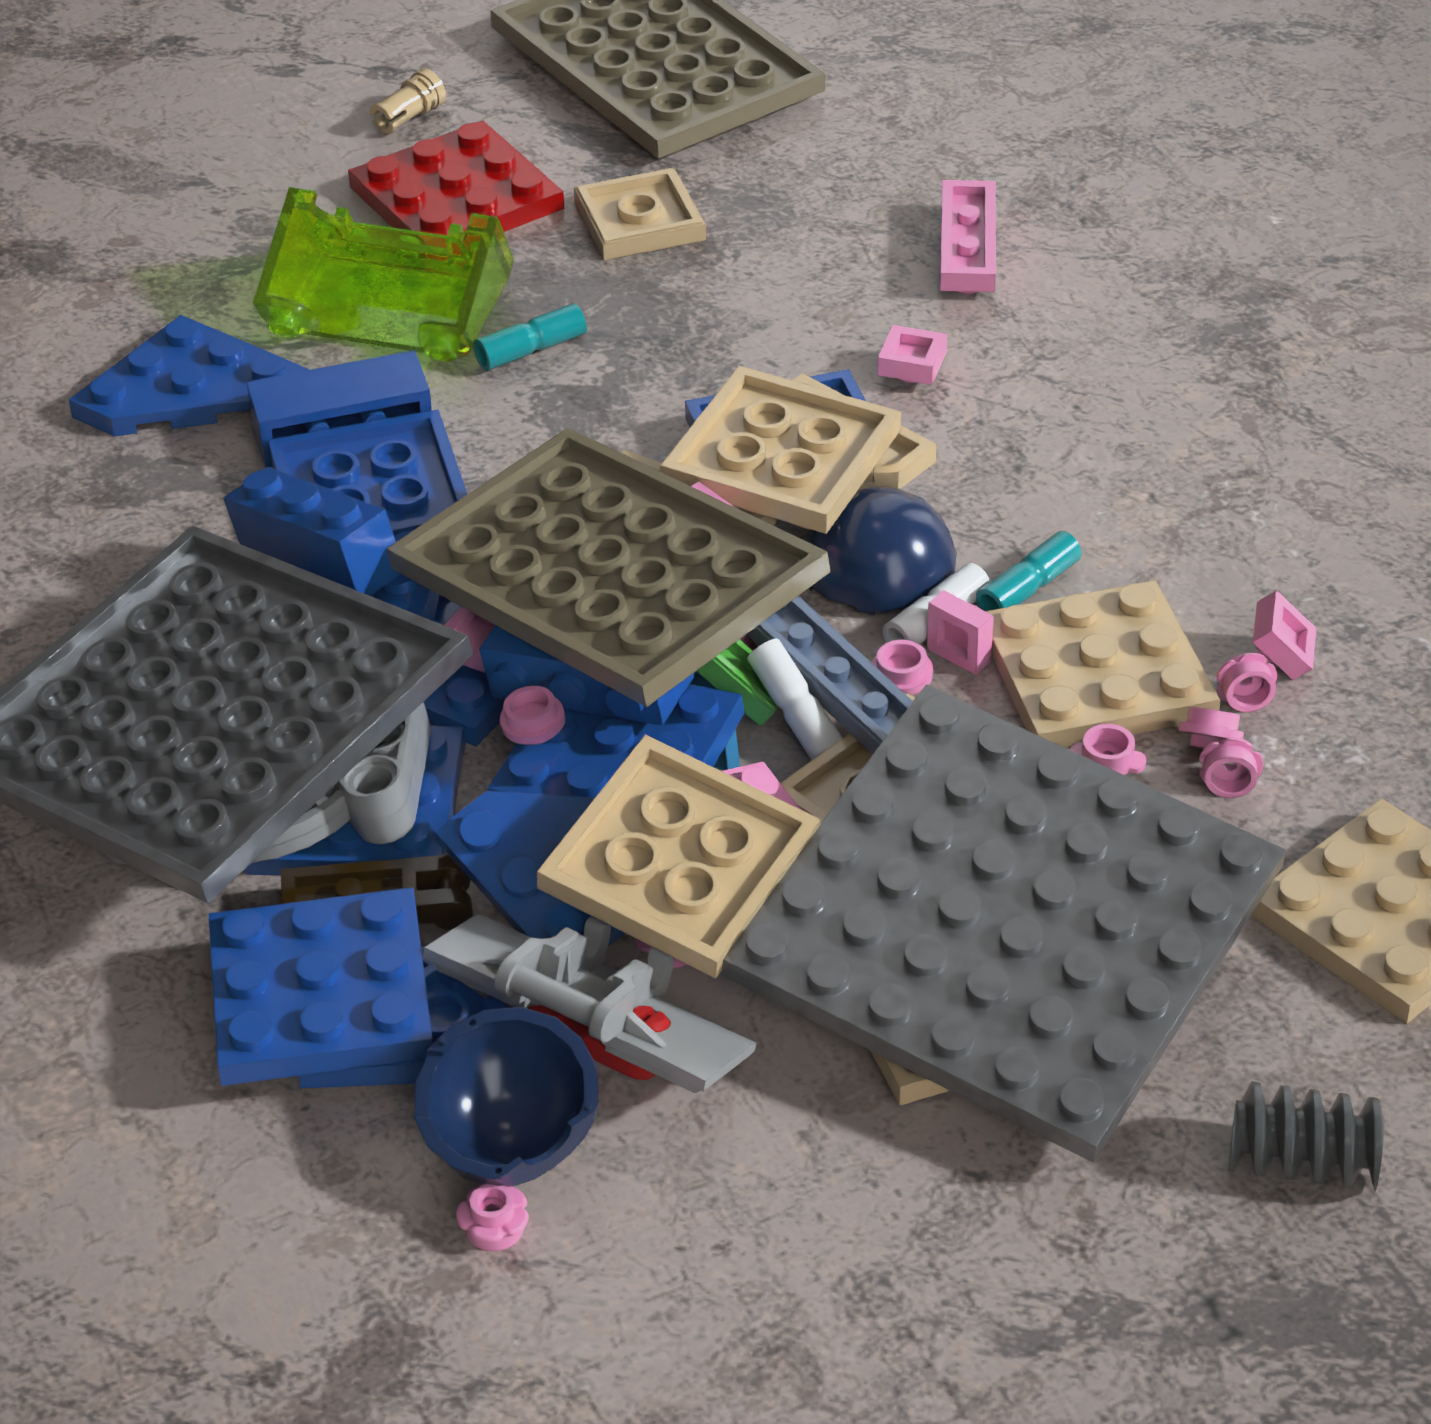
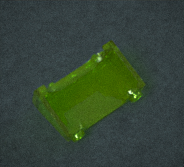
M289 187L253 300L256 310L261 318L267 322V327L270 331L288 338L304 334L408 351L415 350V352L426 353L428 356L444 362L455 361L457 357H463L470 353L474 340L479 337L509 282L514 264L512 251L498 217L471 213L465 232L462 225L451 223L448 235L354 222L347 208L337 207L335 215H332L315 205L317 199L315 191Z

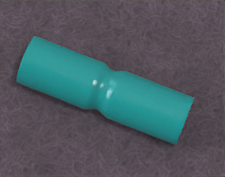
M571 303L531 318L525 324H515L475 339L473 342L474 353L482 369L489 371L526 357L534 350H544L584 335L587 331L586 320L580 307L575 303Z
M1058 531L1025 555L1020 563L1013 564L978 590L976 593L978 608L989 611L1021 605L1033 596L1038 588L1046 586L1080 560L1082 551L1078 541L1066 531Z

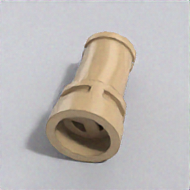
M422 68L415 72L410 79L404 81L399 90L370 107V115L372 116L382 112L381 115L375 117L372 121L382 133L391 134L396 128L417 114L424 115L429 110L436 109L446 101L445 87L433 71Z

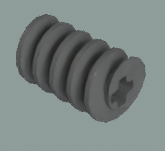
M1251 1081L1242 1099L1236 1100L1228 1171L1234 1172L1243 1154L1250 1153L1255 1174L1263 1176L1275 1156L1280 1157L1285 1179L1293 1180L1303 1160L1310 1162L1314 1182L1322 1184L1332 1165L1335 1164L1339 1165L1344 1187L1352 1188L1362 1168L1369 1169L1373 1189L1376 1191L1380 1175L1385 1128L1380 1101L1376 1097H1368L1359 1115L1355 1116L1350 1096L1346 1093H1339L1330 1111L1325 1112L1320 1091L1309 1089L1300 1108H1295L1290 1087L1280 1085L1271 1104H1266L1261 1083Z

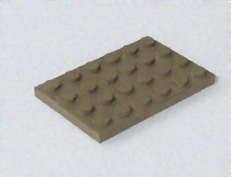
M516 0L490 10L491 26L493 29L658 159L674 155L681 149L706 139L718 137L725 131L748 122L757 121L767 114L789 105L799 104L804 99L825 91V73L724 0Z
M566 428L386 548L393 570L645 707L651 705L831 572L827 551L570 428Z

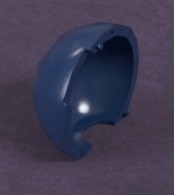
M868 486L858 489L827 534L809 529L806 542L828 552L831 571L809 588L810 591L815 588L830 600L855 606L857 612H869L870 615H874L875 612H890L909 607L919 598L928 596L931 589L955 572L957 552L950 531L941 515L923 498L898 488Z
M523 1007L483 1010L452 1024L426 1050L427 1057L415 1082V1116L413 1117L427 1146L463 1178L494 1186L505 1185L508 1187L520 1185L534 1180L556 1167L586 1137L597 1116L599 1103L597 1066L583 1039L556 1017Z

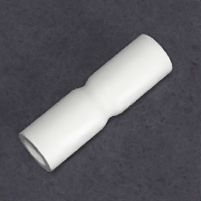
M967 563L931 589L928 596L919 598L883 626V637L886 643L893 640H910L920 645L927 639L928 603L945 590L973 605L976 602L977 591L990 582L986 572L974 563Z
M779 639L769 640L749 654L747 661L774 703L783 710L786 722L811 760L842 739V736L819 700L809 692L808 683Z

